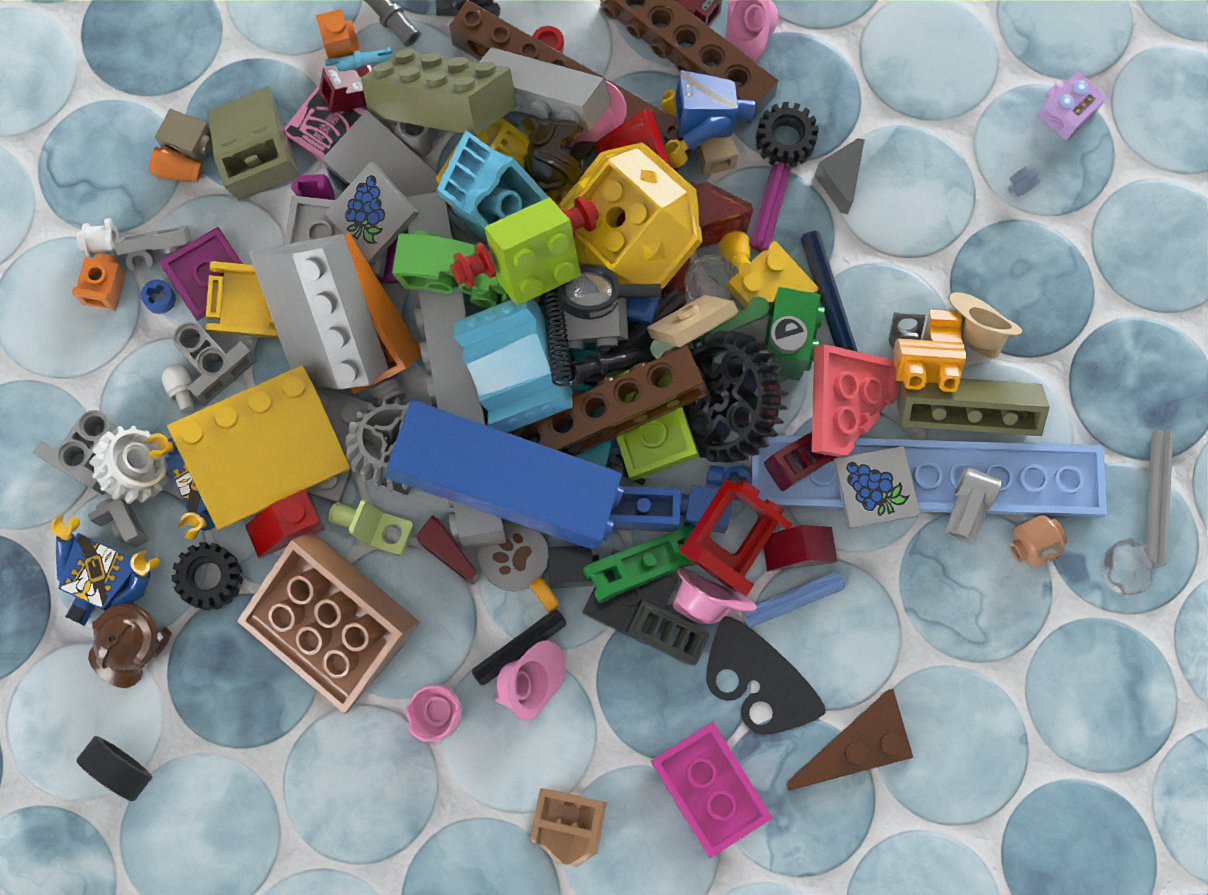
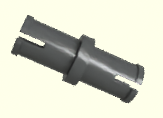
M364 0L380 17V23L385 28L389 27L406 47L413 45L419 39L421 32L403 14L404 10L398 3L394 4L391 0Z

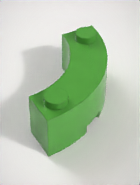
M422 230L414 231L412 234L398 235L392 273L404 289L427 290L444 294H451L454 289L471 295L470 302L484 310L511 300L498 283L497 276L489 278L485 274L475 277V286L468 288L464 283L459 285L456 282L450 269V264L454 263L453 255L460 252L465 257L474 254V245L454 239L433 236L431 233Z

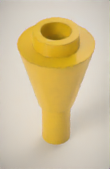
M733 231L724 235L718 245L721 258L737 267L741 275H749L752 272L750 238L740 231Z

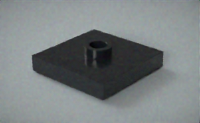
M613 549L610 556L620 551ZM612 570L605 573L609 583L616 581ZM666 575L618 594L602 603L598 602L594 594L596 591L594 587L582 614L647 645L625 633L639 601L644 600L664 610L678 579ZM649 613L641 630L642 632L647 633L654 615Z

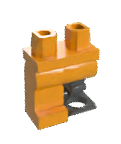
M930 310L923 336L924 340H921L925 314L894 312L889 332V345L894 349L893 362L896 369V381H904L907 389L920 390L925 387V383H935L939 385L943 392H956L966 362V353L960 331L962 323L961 314L957 311ZM906 318L917 321V325L909 330L898 327L899 322Z

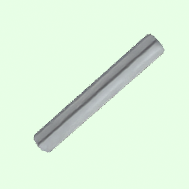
M1156 430L1151 435L1145 564L1155 568L1166 566L1168 552L1173 433L1166 430Z

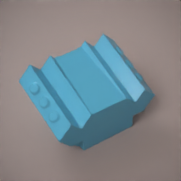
M465 130L459 144L456 146L454 155L450 159L448 167L437 187L438 196L452 206L453 212L486 244H488L484 229L485 226L548 198L545 192L513 157L503 155L491 149L467 130Z
M511 299L454 322L453 338L463 347L462 361L470 370L477 388L479 403L489 411L488 426L506 433L572 408L573 392L571 386L560 387L551 381L545 319L539 305L533 299L518 306ZM556 381L557 383H562V384H563V383H568V382H565V381H564V382Z

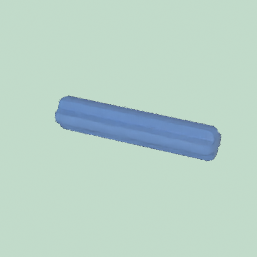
M835 571L755 604L757 606L755 611H743L744 619L749 627H754L845 588L844 580L841 574Z

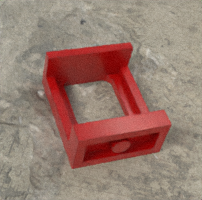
M725 480L679 553L726 587L747 597L754 584L746 579L745 575L777 525L789 530L792 523L782 516L784 509L768 499L763 501L757 497L760 491L753 485L743 480L740 484ZM737 497L757 512L758 519L735 554H731L711 539V531L731 500Z

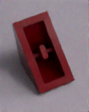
M799 525L789 530L778 531L771 534L763 547L767 572L838 562L832 527Z

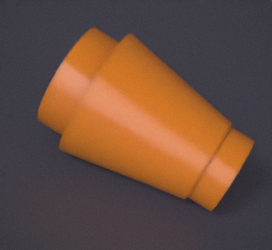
M167 146L163 148L155 147L149 162V173L155 174L157 179L193 181L198 183L203 164Z

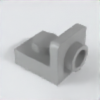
M120 497L116 500L109 498L96 505V510L88 514L90 521L100 527L112 522L111 528L120 542L125 541L136 548L148 541L131 504H127Z

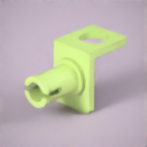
M361 500L357 509L336 502L332 505L328 517L330 523L349 528L348 532L366 545L399 556L404 554L415 527L413 522L383 513L366 500ZM393 525L400 526L402 531L400 539L396 543L387 544L384 539L386 530Z

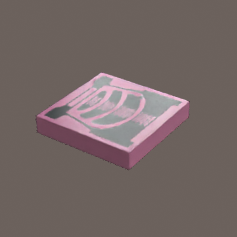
M319 84L284 129L291 143L321 162L334 139L348 131L366 110L360 107L330 114L319 94Z

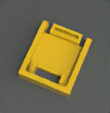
M210 262V271L224 273V278L222 276L209 275L206 318L220 320V324L205 323V331L214 334L279 339L253 265Z

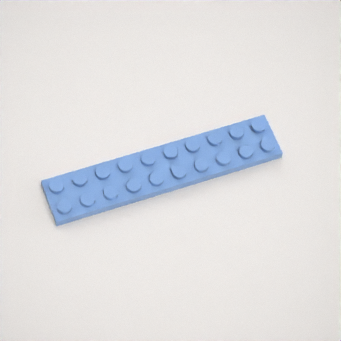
M803 436L767 437L769 447L759 448V455L751 456L752 485L760 491L757 497L765 501L768 499L781 508L844 509L833 461L784 492L778 488L765 468L764 461L772 454ZM858 438L853 443L855 445L854 449L847 455L851 456L904 446L920 512L951 513L957 498L955 496L957 484L963 471L968 466L1000 479L1002 482L999 493L992 507L987 509L986 514L1104 517L1107 515L1104 446ZM804 445L803 447L815 463L816 460L814 459L806 445ZM791 453L801 470H803L804 468L795 454Z

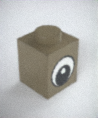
M171 108L168 110L155 135V139L161 148L167 146L200 163L204 156H208L213 149L210 128L206 122Z

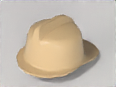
M955 292L950 294V304L963 316L962 339L974 351L990 359L996 358L1006 346L1011 336L1022 334V329L1017 324L1004 318L984 301L965 293Z

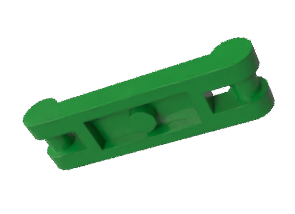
M760 296L754 297L750 300L748 308L739 311L736 316L704 334H715V332L719 331L731 332L760 320L768 315L770 305L765 298ZM704 334L694 340H703ZM654 340L650 350L654 357L661 358L665 351L677 346ZM693 340L682 347L687 345L688 348H693Z
M693 525L685 526L586 566L583 572L587 580H592L596 588L594 594L598 602H605L618 594L678 571L679 568L696 565L679 553L681 550L679 544L684 545L694 529ZM612 570L616 581L609 583L605 573Z

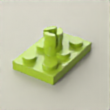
M627 370V371H625V372H622V373H619V374H617V375L611 376V377H609V378H617V377H620V376H622V375L628 373L629 370ZM672 377L660 379L657 387L667 386L671 382ZM639 392L629 393L624 402H633L638 397ZM683 407L616 437L629 478L632 481L700 457Z

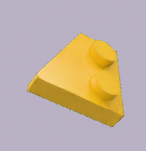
M776 241L770 244L769 250L762 251L750 262L752 272L749 275L743 276L738 272L724 285L745 309L748 308L750 300L757 296L765 298L769 304H772L778 287L816 293L819 290V287Z

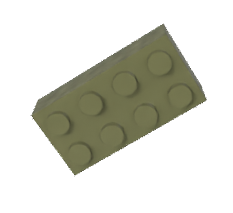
M402 49L397 51L393 58L375 65L371 72L361 77L367 108L374 117L464 134L465 130H467L473 136H477L517 107L511 68L497 66L494 62L478 63L468 61L465 57L448 58L441 57L439 53L423 54L417 53L413 49Z

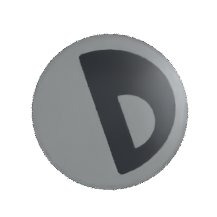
M793 316L779 318L773 324L770 332L772 346L783 354L798 352L807 339L805 324Z

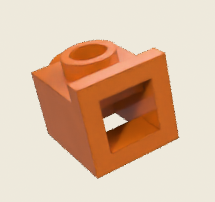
M342 9L316 15L328 59L353 55L354 51L360 50L352 20L345 22Z
M97 253L95 259L84 258L77 286L73 287L72 294L82 305L116 311L126 276L125 270L119 263H116V258L103 253ZM98 274L102 275L98 280H96Z

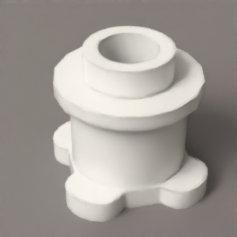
M111 218L105 219L104 225L90 226L89 223H84L82 230L77 231L78 249L84 251L88 258L93 257L97 253H110L114 258L119 257L114 245L118 240V230L113 225Z

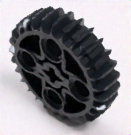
M733 331L704 334L703 340H693V348H689L697 363L701 375L703 374V379L710 395L699 399L697 403L694 401L683 406L700 458H707L710 462L733 463L748 460L749 456L759 455V448L769 447L767 437L778 436L773 428L774 424L784 423L778 417L779 411L788 409L787 406L781 404V397L787 396L789 393L780 388V384L786 381L787 378L777 376V372L783 365L772 363L775 353L765 351L767 348L766 344L756 341V337L751 335H744L741 332ZM727 352L720 364L714 361L716 356ZM756 389L758 390V397L754 394ZM731 430L739 435L734 441L724 442Z

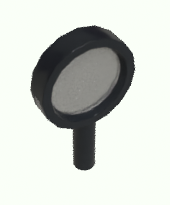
M593 264L579 265L581 276L558 286V298L562 308L576 318L588 320L602 318L612 313L617 307L619 299L661 298V284H619L618 278L611 270Z

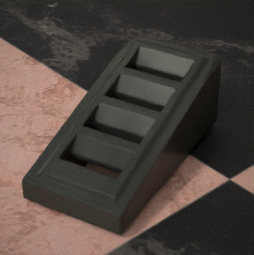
M644 600L639 601L625 632L686 665L694 666L697 664L710 636V633ZM650 613L654 615V618L647 633H644L641 630ZM662 621H665L667 623L658 640L655 636ZM677 627L680 631L673 646H671L669 642ZM689 635H691V636H690V639H689V641H688V643H687V645H686V648H685V650H684V652H683L682 650H683V648H684V646H685V644H686V641H687Z

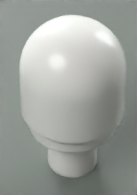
M177 364L168 366L162 373V383L167 396L172 401H177L181 412L193 410L194 405L190 397L193 394L187 388L193 383L189 371Z

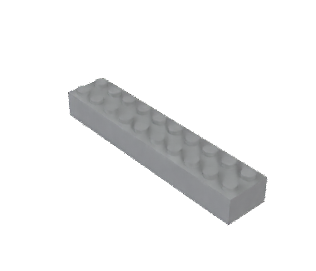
M437 192L406 197L419 214L406 227L403 234H412L414 231L422 230L431 233L433 236L453 239L447 202L440 198ZM411 289L416 306L414 312L417 328L420 331L421 341H424L420 342L423 363H425L427 374L432 373V375L425 376L432 407L437 406L440 410L486 425L483 406L479 403L476 385L470 370L462 361L463 347L453 338L454 322L467 317L463 292L453 289L451 294ZM448 500L449 508L454 507L455 513L448 514L451 533L454 536L455 543H462L464 551L507 543L502 518Z

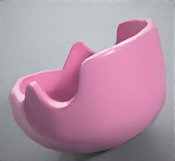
M426 685L414 693L408 704L409 706L405 709L409 724L408 731L421 741L439 742L446 739L457 730L462 718V709L457 695L451 689L442 685Z

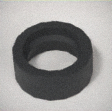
M94 736L76 759L77 764L92 778L128 801H135L152 779L151 773L139 762L99 736Z

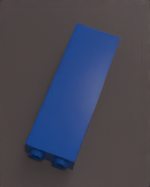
M412 399L410 400L384 474V478L593 550L602 540L607 542L614 524V521L609 519L612 506L618 507L624 491V487L619 486L622 476L620 472Z

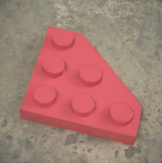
M826 344L814 346L812 452L839 457L847 456L854 449L855 445L853 443L861 434H866L881 417L879 413L886 405L892 404L899 396V381H896V369L893 360Z

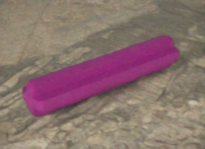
M782 162L771 167L750 240V247L756 249V252L761 253L770 248L791 174L790 167L785 166V163Z

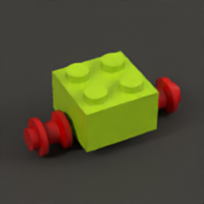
M580 196L574 199V207L566 211L563 207L557 206L548 197L485 226L484 229L490 250L488 251L480 242L474 245V254L465 257L460 252L454 254V263L450 264L451 272L459 285L464 283L468 288L475 286V277L485 274L489 278L497 276L498 283L517 306L581 276L574 242L575 231L582 227L588 232L595 230L596 221L599 220L597 209L592 201H586Z

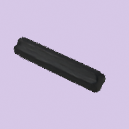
M671 289L659 301L652 324L686 304V298L677 289ZM637 322L628 331V340L618 341V346L611 347L605 354L644 345L651 338L646 328L650 325Z
M554 609L472 669L473 676L480 685H486L499 675L500 670L507 663L519 660L537 642L549 639L564 628L567 624L566 619L559 610Z

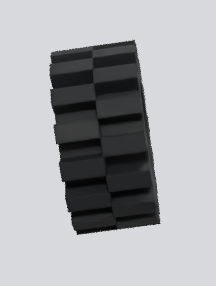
M783 102L781 108H779L778 104L772 105L771 111L767 109L763 113V117L760 118L755 139L757 140L756 147L757 150L761 149L760 156L763 159L766 157L770 158L769 164L772 166L778 161L785 163V166L787 163H790V167L795 168L798 161L802 165L806 162L807 157H810L813 153L819 127L818 125L815 126L816 118L814 115L810 118L808 117L809 109L805 107L802 112L799 111L800 104L794 103L793 108H789V102ZM780 126H790L798 131L799 141L793 145H784L776 140L774 131Z
M200 542L198 547L194 545L187 547L188 553L184 554L181 552L178 556L181 559L179 564L174 562L172 568L176 573L171 575L172 582L176 584L173 588L181 596L180 598L196 608L210 611V608L220 609L224 603L230 604L233 601L231 599L233 594L238 595L240 592L237 588L238 584L243 583V577L240 576V572L243 571L241 565L237 563V558L227 549L216 543H211L210 545L206 542ZM206 563L216 564L221 572L219 583L209 590L199 589L194 580L197 569Z

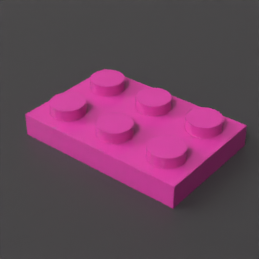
M714 722L650 761L709 858L717 855L773 819Z

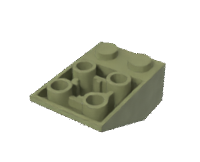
M269 86L207 111L213 154L223 185L238 201L301 175Z

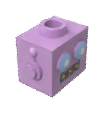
M1076 71L1064 84L1058 81L1045 95L1047 100L1037 116L1067 142L1098 111L1107 96L1079 71Z

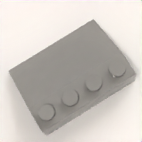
M344 234L259 249L249 253L290 370L303 365L313 386L345 389L370 385L388 369Z

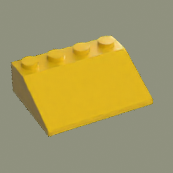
M303 365L167 425L217 531L263 511L269 505L302 490L312 488L350 470L349 463Z

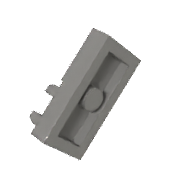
M187 225L120 237L114 245L117 255L129 253L126 257V265L129 270H134L136 268V255L143 256L146 259L147 266L152 267L155 263V257L149 249H162L164 254L173 253L191 240V235Z

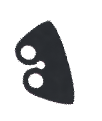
M727 616L721 620L709 654L706 673L707 686L713 695L719 699L732 701L738 699L747 691V685L750 681L755 680L759 683V691L751 693L744 700L741 707L743 722L750 730L763 735L779 733L807 724L825 714V706L816 691L799 671L773 646L742 622ZM725 669L734 671L739 679L737 688L728 693L721 691L716 685V676ZM759 701L769 704L773 712L771 720L764 725L754 723L749 714L751 706Z

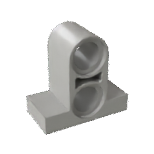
M183 323L174 332V344L201 374L187 388L203 406H206L257 362L252 352L242 341L228 353H225L197 323ZM200 337V341L195 347L186 348L187 342L191 338ZM223 361L219 371L209 372V367L212 363Z
M89 410L78 419L58 450L40 441L33 453L103 495L105 490L102 491L100 489L101 486L97 479L92 476L95 472L94 466L90 465V460L96 455L92 449L102 436L108 431L112 433L118 426L103 412ZM100 423H105L103 432L98 436H92L94 427ZM84 452L83 461L77 466H72L73 458L77 454Z

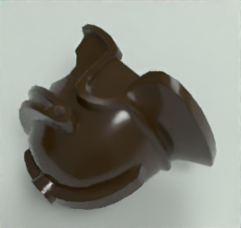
M531 116L521 120L522 127L529 134L527 138L529 141L527 154L524 159V170L544 192L560 189L566 184L575 185L584 174L581 170L582 165L580 161L588 157L594 149L598 148V143L594 141H580L575 143L573 147L564 145L567 141L573 140L578 133L583 132L584 127L574 122L558 121L554 122L551 126L541 125L539 120Z

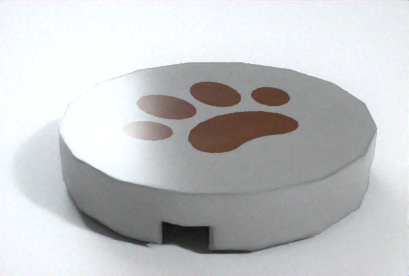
M505 521L503 525L507 543L479 548L478 560L481 571L491 584L501 590L516 592L529 588L528 583L538 576L542 577L549 562L548 546L540 531L511 521Z

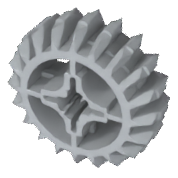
M398 397L393 401L394 404H387L382 398L380 407L377 408L369 403L367 414L358 411L356 422H350L348 426L349 434L345 437V445L348 447L346 457L349 461H352L351 468L354 473L360 472L363 482L373 478V486L376 489L383 482L387 483V489L390 492L393 490L394 484H398V482L384 478V474L410 403L409 401L406 405H401ZM366 444L373 446V450L380 452V460H377L368 453L365 448ZM401 484V487L406 491L408 486Z

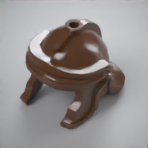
M134 603L113 606L104 611L96 621L92 622L91 629L94 630V641L88 656L90 666L98 676L109 684L118 688L127 689L132 687L142 678V668L163 651L170 640L172 632L165 626L162 631L157 633V627L151 615Z

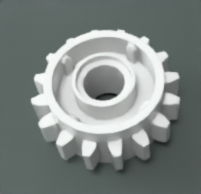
M119 426L112 433L108 431L93 447L92 451L96 455L90 460V465L94 466L95 472L92 476L97 479L102 491L105 490L112 495V499L116 500L120 497L126 500L127 504H131L135 499H138L140 503H144L150 497H155L162 491V487L169 481L170 478L165 475L170 470L165 460L168 454L165 453L158 460H151L148 457L150 451L160 450L156 444H145L151 436L149 431L136 430L135 426H131L128 430L124 431Z

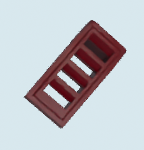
M811 431L772 454L764 461V466L778 488L784 492L838 457L812 452ZM804 445H806V447L808 448V450L810 451V453L812 454V456H813L814 459L816 460L815 463L813 462V460L811 459V457L809 456V454L807 453V451H806L805 448L803 447ZM791 453L795 454V456L803 466V470H801V468L799 467Z
M432 515L416 534L419 545L468 583L475 585L479 580L476 570L438 518Z

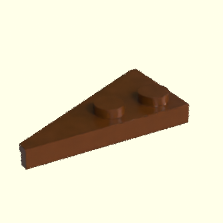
M889 689L881 694L874 703L836 735L817 755L802 766L787 781L788 791L914 758L894 690Z

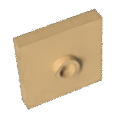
M703 295L646 328L652 339L682 347L736 316L739 312L734 301Z

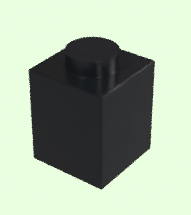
M584 546L548 548L551 589L593 586L592 580H587L583 569L589 564L598 561L599 554L592 555V549Z

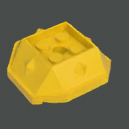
M644 143L601 152L558 205L567 211L574 207V199L580 196L586 201L590 200L593 202L599 215V220L596 221V229L588 232L582 227L575 231L574 242L579 265H600L611 270L618 278L619 284H661L662 291L702 243L696 189ZM625 212L626 218L624 223L617 227V218ZM595 278L582 279L597 294L612 293L611 287L606 282Z

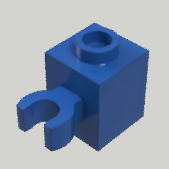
M710 465L705 487L692 485L689 495L682 494L680 515L685 516L683 526L693 525L695 528L720 489L724 467ZM733 499L712 532L725 534L729 524Z

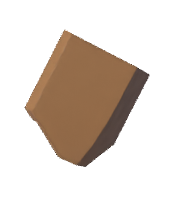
M540 788L530 839L535 844L541 846L556 862L577 867L598 853L607 802Z

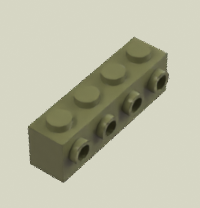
M961 378L956 392H943L939 385L935 383H925V387L920 390L907 389L904 381H901L897 398L901 427L1030 436L1043 435L1050 408L1042 384Z

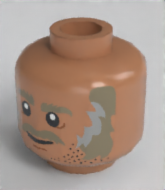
M1039 515L1014 528L1012 533L1013 542L1010 543V548L1014 557L1019 562L1025 561L1031 567H1041L1063 554L1065 550L1064 544L1067 543V536L1063 527L1056 519H1049L1044 515Z

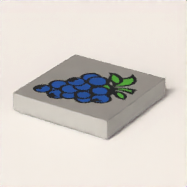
M369 162L326 210L325 214L342 234L350 233L366 261L374 264L395 241L398 235L417 217L419 212L375 163Z
M904 446L840 457L833 460L849 530L914 518L921 515Z

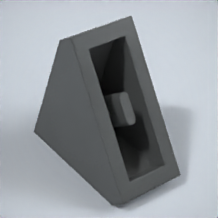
M858 138L820 161L814 175L843 214L849 213L854 201L865 139Z

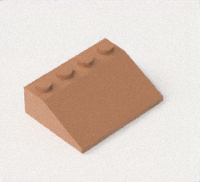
M313 531L290 541L237 620L240 625L344 714L352 708L391 662L420 623V621Z

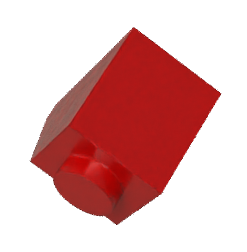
M302 490L269 505L245 525L259 559L287 547L294 538L311 531L317 534L325 530L313 499L306 490Z

